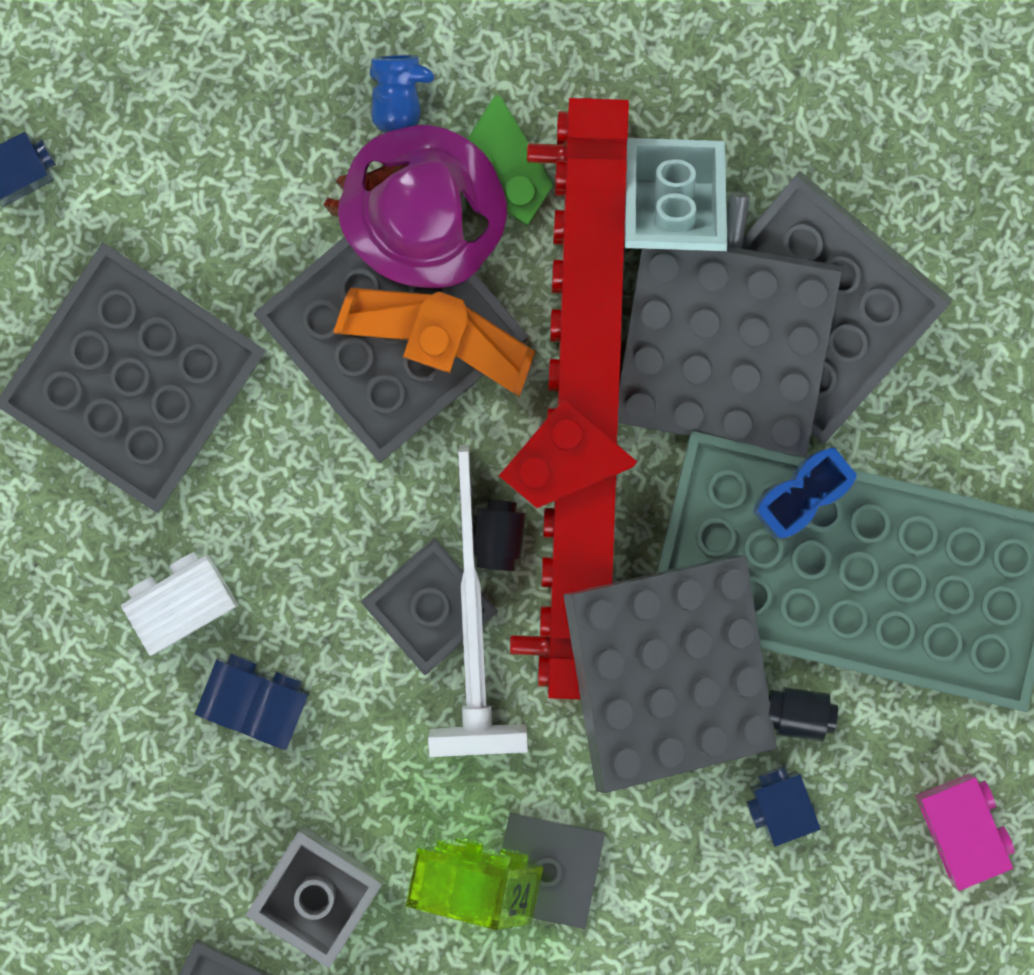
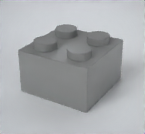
M302 825L245 916L330 969L382 886L385 877Z

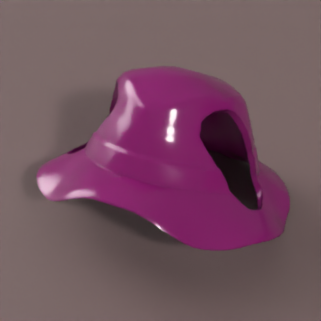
M414 125L381 134L361 148L348 170L343 192L339 200L338 217L340 227L347 242L360 258L377 273L397 283L414 287L445 288L469 279L479 270L495 249L505 228L507 202L503 187L491 161L474 143L442 127ZM377 161L387 167L409 164L393 173L371 191L366 190L365 177L370 163ZM460 191L464 193L472 209L479 214H483L488 219V226L483 233L470 242L463 239Z

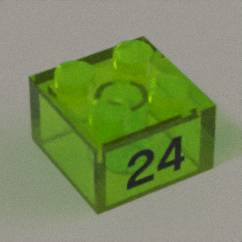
M455 838V841L437 839L436 846L417 848L405 907L494 930L531 925L544 866L528 863L529 855L523 852L509 849H500L499 852L483 850L484 843L465 838Z

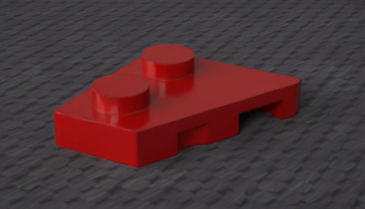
M563 399L499 474V477L537 509L633 468L637 461Z

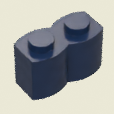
M230 653L228 660L217 658L195 715L241 732L261 742L287 750L309 696L308 692L300 690L303 681L279 671L275 672L273 678L255 672L258 663L234 653Z

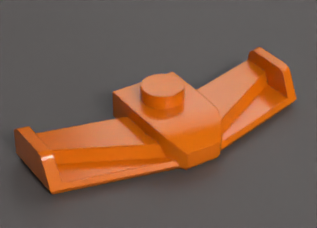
M350 288L344 299L333 332L339 335L409 340L403 355L404 358L449 374L451 373L455 358L458 357L519 398L536 352L465 306L462 299L442 292L430 295Z

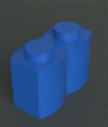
M835 448L818 451L808 456L798 465L790 481L781 482L768 489L755 504L753 513L774 538L792 536L810 523L819 506L828 505L841 498L851 488L857 474Z

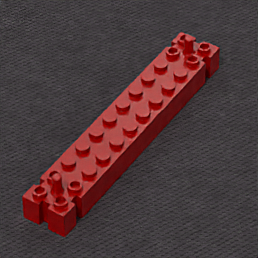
M569 98L567 111H558L557 143H528L527 145L528 163L556 164L555 196H564V210H555L553 245H563L562 260L553 259L551 293L561 294L560 309H551L550 342H559V359H550L548 391H558L557 406L565 399L617 444L629 100ZM548 408L547 418L555 410L554 408ZM616 475L554 501V508H544L543 537L552 538V557H542L541 586L551 587L550 606L540 607V636L511 635L510 654L539 656L538 687H547V695L550 699L581 700L563 594L613 582Z

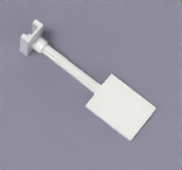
M459 445L464 558L461 603L467 706L462 707L463 727L429 729V757L528 752L526 725H492L491 705H486L481 586L475 568L470 449L469 445Z

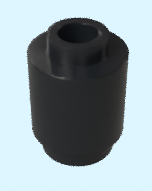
M488 499L487 508H477L474 536V555H477L476 567L515 571L516 559H521L526 518V513L516 512L517 502Z
M783 687L782 691L770 690L769 718L773 721L776 735L823 742L826 733H835L838 705L830 704L829 693Z

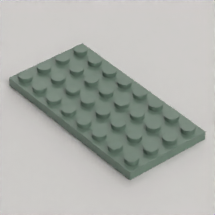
M691 430L656 573L730 556L744 555L747 558L761 649L1023 712L1028 711L1034 685L1033 512L854 470L857 474L851 488L841 498L828 505L819 506L810 523L798 533L786 538H774L753 513L754 506L768 489L781 482L790 481L795 469L806 458L770 451L758 446Z

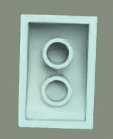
M628 138L625 248L727 251L725 141Z

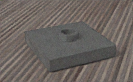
M434 537L360 601L424 675L429 673L463 643L461 582L464 571ZM481 592L483 626L499 611Z
M509 812L490 909L509 913L511 905L519 894V889H517L515 895H513L514 889L520 884L521 894L517 903L512 908V910H517L516 915L585 929L605 832ZM528 883H530L527 898L528 904L523 914L524 908L519 909V904Z

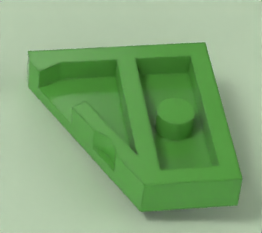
M495 94L467 139L481 149L491 161L505 193L507 214L524 225L529 226L553 188L554 183L541 163L527 162V145L529 142L503 99Z

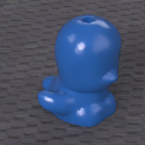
M387 55L372 58L370 77L374 81H378V85L372 91L371 117L374 125L383 133L418 125L421 117V107L416 91V82H433L434 74L427 67L419 65V57L417 55Z

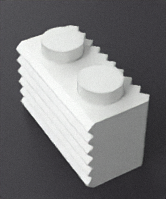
M192 552L171 564L169 567L173 575L156 584L154 578L149 577L127 590L131 599L121 604L122 610L125 612L150 656L157 654L239 606L210 555H205L198 559L196 553Z

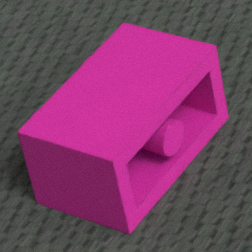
M968 773L915 795L951 885L955 889L961 891L1014 869L1009 855L1014 854L1015 849L1004 826L997 828L990 810L996 808V803L985 780L978 783L976 777Z

